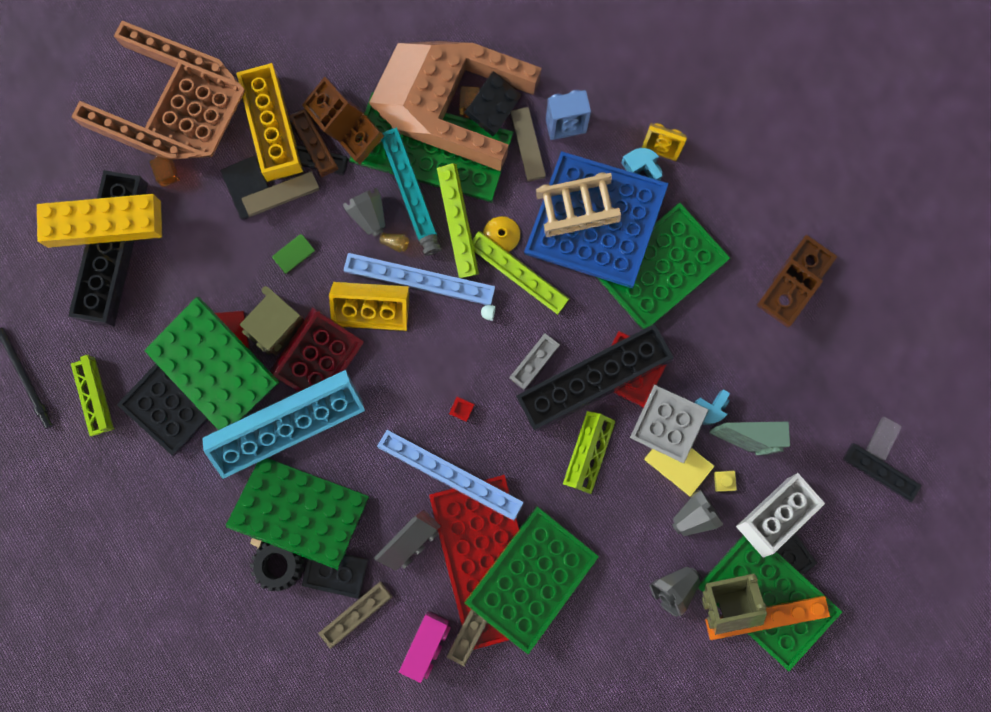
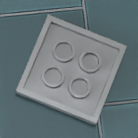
M654 385L630 438L685 463L709 409Z

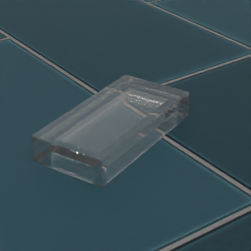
M882 417L866 451L881 460H886L902 426L886 417Z

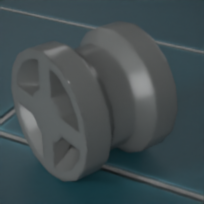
M436 234L425 236L419 240L420 245L424 248L423 253L425 256L441 251L442 248L437 243L438 237Z

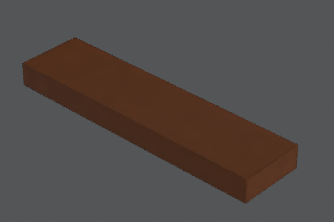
M306 109L289 115L292 125L321 178L337 171L338 166Z

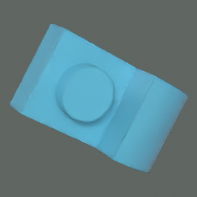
M638 148L623 156L621 163L626 171L638 174L644 170L649 178L659 181L663 176L660 166L658 164L655 165L659 156L654 151L647 148Z
M724 389L720 391L712 404L702 398L695 401V404L709 409L703 425H711L725 418L727 414L721 411V409L724 410L730 401L727 399L730 395L729 392Z

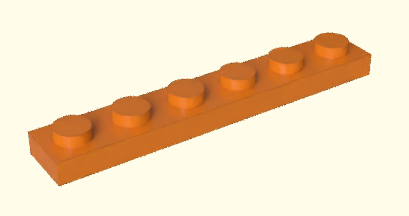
M819 596L766 607L767 615L764 624L761 626L715 635L714 629L709 628L707 619H705L709 639L715 640L830 617L826 597Z

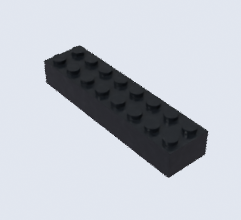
M104 170L97 199L145 195L148 183L141 176ZM135 240L85 244L68 317L82 322L115 326Z
M654 323L516 395L536 433L672 362L674 357Z

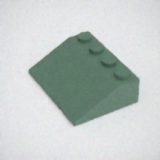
M789 422L724 423L710 429V434L748 452H755L756 455L783 452V448L790 447Z

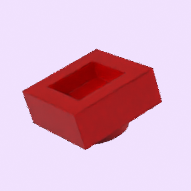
M456 397L449 415L467 422L474 404Z

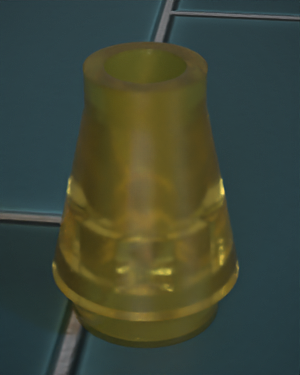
M382 233L380 244H384L399 253L401 251L405 252L409 245V238L405 237L404 234Z

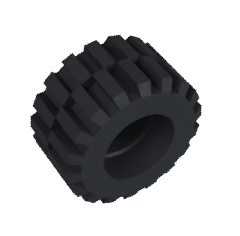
M264 543L261 548L256 550V555L252 556L254 562L250 564V568H253L254 572H251V575L256 577L254 580L256 584L260 583V587L263 589L267 588L268 591L277 592L290 588L297 583L296 581L302 576L300 575L301 572L304 571L302 563H305L300 555L268 543ZM276 553L283 555L288 563L287 571L282 577L273 576L268 569L269 559Z

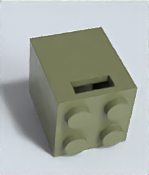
M265 286L262 288V293L266 297L241 322L240 326L244 328L242 333L255 343L258 341L256 345L268 355L272 353L277 356L290 342L304 319L270 288Z
M755 574L706 584L702 603L704 609H708L709 617H707L709 628L714 629L715 635L764 624L767 615L766 605L763 602L757 583L758 579ZM716 603H719L723 619H720Z

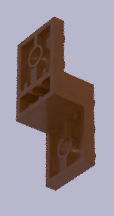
M326 77L321 80L302 104L320 128L340 142L358 164H361L368 157L370 152L384 137L383 133L358 106L345 98Z
M806 234L772 280L773 283L756 306L789 328L823 282L821 280L838 256ZM810 256L814 259L815 263L813 266L806 263V257ZM780 296H786L789 304L786 306L782 305L779 301Z

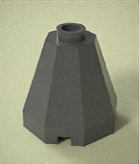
M377 188L374 189V193H371L369 190L350 199V205H347V203L343 204L346 212L368 235L373 234L375 237L384 232L383 228L386 226L381 195Z
M700 489L690 497L673 518L675 523L672 524L677 534L682 533L683 536L717 529L723 525V522L710 504L709 499Z
M684 567L654 580L649 587L653 597L656 600L658 598L662 600L660 605L663 609L674 617L681 616L687 611L700 584L699 573L692 567Z

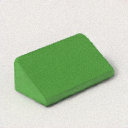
M300 234L274 254L272 258L284 273L287 274L315 252V250L305 237Z

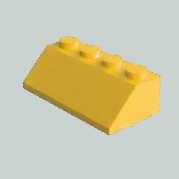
M333 282L329 293L330 316L333 321L342 327L407 331L409 286Z

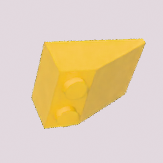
M650 123L642 148L650 149L658 156L676 161L686 142L687 136L679 130L667 129L662 124Z

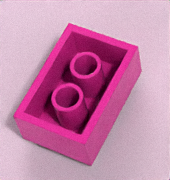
M429 611L425 614L399 673L419 683L422 682L423 678L428 679L434 666L431 664V660L437 659L442 648L439 643L441 640H446L451 629L448 626V620Z

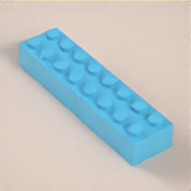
M344 370L203 437V450L222 479L364 412L365 408L349 375Z

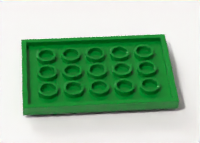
M679 203L655 223L633 289L598 277L596 278L643 330L658 321L724 265L730 257L685 207Z
M196 297L144 350L218 430L243 419L279 383L200 297Z
M266 458L257 462L226 523V528L338 570L369 500V496Z
M536 507L464 604L522 651L529 654L599 556L539 507Z
M744 535L698 586L703 592L707 583L755 574L766 607L824 596L777 552L763 558ZM826 597L830 617L747 634L787 671H790L840 616L842 611Z

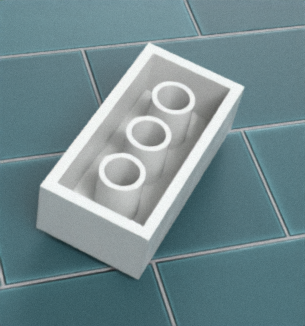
M797 473L787 478L736 527L764 558L774 554L825 503Z

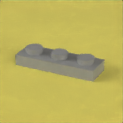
M545 333L509 379L525 390L560 344Z

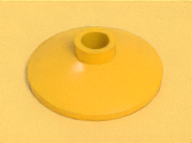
M501 216L491 219L483 231L486 236L507 252L513 250L520 240L518 225L508 217ZM500 230L505 231L503 236L498 234Z

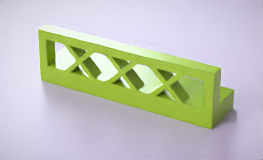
M85 355L80 357L81 361L71 363L89 436L92 437L114 430L95 357ZM79 366L83 367L85 377L79 374ZM86 382L90 393L89 395L84 393L83 389ZM90 401H92L94 413L89 411L88 405ZM96 419L99 429L94 431L93 423Z
M587 411L563 485L592 494L615 420L599 413ZM604 421L608 422L605 431L602 430ZM600 440L601 445L600 448L597 450L596 443ZM594 458V466L590 468V462ZM588 477L587 487H582L585 478Z

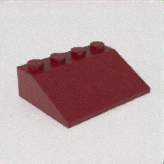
M312 308L270 372L275 378L300 392L346 370L364 341L320 311Z

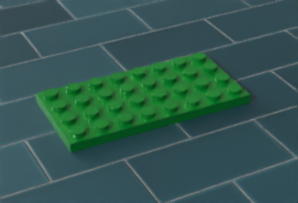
M368 102L365 114L382 133L393 129L386 119L384 120L380 113L374 110ZM448 113L443 118L446 122L477 132L510 146L513 136L512 131L500 128L492 137L473 120ZM400 134L418 182L441 188L437 168L455 163L457 164L462 194L492 203L502 169L501 171ZM382 140L370 152L368 157L361 164H358L394 175ZM350 156V159H349L350 162H351V163L358 164V163L355 162V160Z

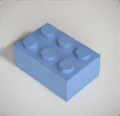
M573 90L569 94H554L548 98L546 124L550 140L587 132L591 109L586 90Z

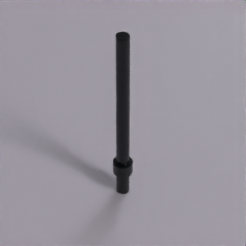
M1 327L0 340L35 407L33 410L36 416L40 417L45 429H49L53 424L47 414L48 410L45 404L41 403L5 329Z

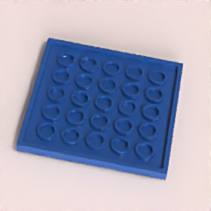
M561 151L549 185L589 178L598 173H611V184H608L607 188L612 207L614 209L620 208L621 220L617 223L546 237L544 224L548 222V217L543 199L524 254L633 289L669 183ZM599 186L589 188L593 211L596 213L602 212L604 204ZM581 190L570 192L574 215L577 217L585 215L586 211ZM562 194L551 196L556 219L558 221L566 219L567 214Z

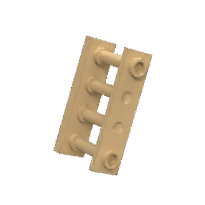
M598 173L589 178L551 186L547 184L537 188V199H544L548 222L544 224L545 236L551 237L620 222V208L614 209L612 207L607 185L611 184V173ZM599 186L604 210L596 213L593 211L588 189ZM581 190L586 214L577 217L574 215L570 192ZM562 194L567 218L558 221L555 217L551 196Z

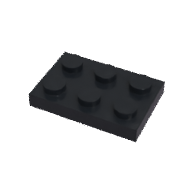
M493 71L464 114L493 137L522 94Z

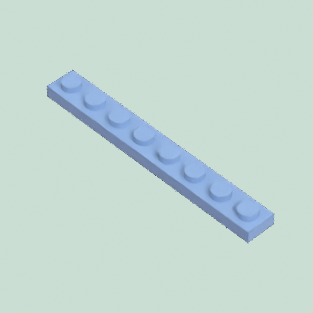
M348 253L343 270L349 274L401 286H409L410 288L484 305H491L495 286Z
M386 430L377 446L384 452L513 521L524 504L515 497L389 430Z

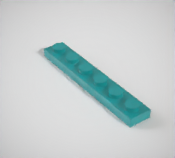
M398 128L383 132L384 137L381 140L418 240L431 234L437 235Z

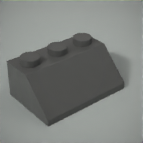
M424 509L415 515L374 559L395 571L401 567L405 569L412 562L410 557L414 553L418 556L426 548L423 544L427 540L431 542L439 534L437 530L441 526Z

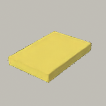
M691 448L685 463L654 449L644 458L647 463L689 497H691L714 468V465L693 448Z

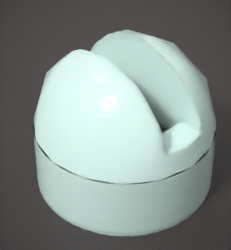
M484 306L481 310L482 317L493 321L496 306Z

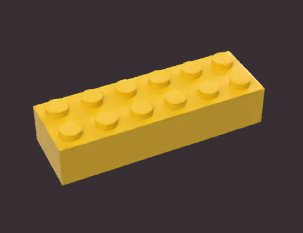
M273 63L237 72L238 82L245 89L242 98L264 178L269 182L303 172L278 74Z
M154 194L37 204V242L48 248L162 238L161 201Z

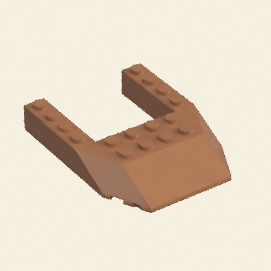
M121 21L114 37L123 47L175 68L151 117L144 128L79 101L71 117L85 128L148 154L167 159L212 157L245 89L219 59Z
M447 41L398 43L371 97L370 106L377 110L380 116L390 123L392 128L397 127L402 135L501 171L507 158L508 144L446 122L443 118L465 70L486 78L494 71L513 88L534 95L540 81L542 68L475 43Z

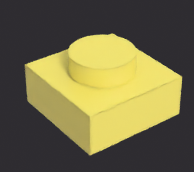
M735 471L714 472L716 492L737 490Z

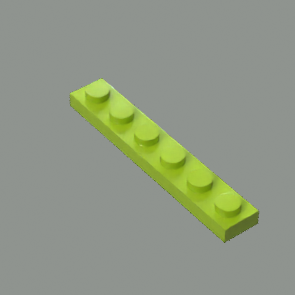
M452 163L437 168L458 276L463 279L479 275L457 164Z
M478 231L473 238L472 243L475 253L557 315L570 300V298L481 231Z

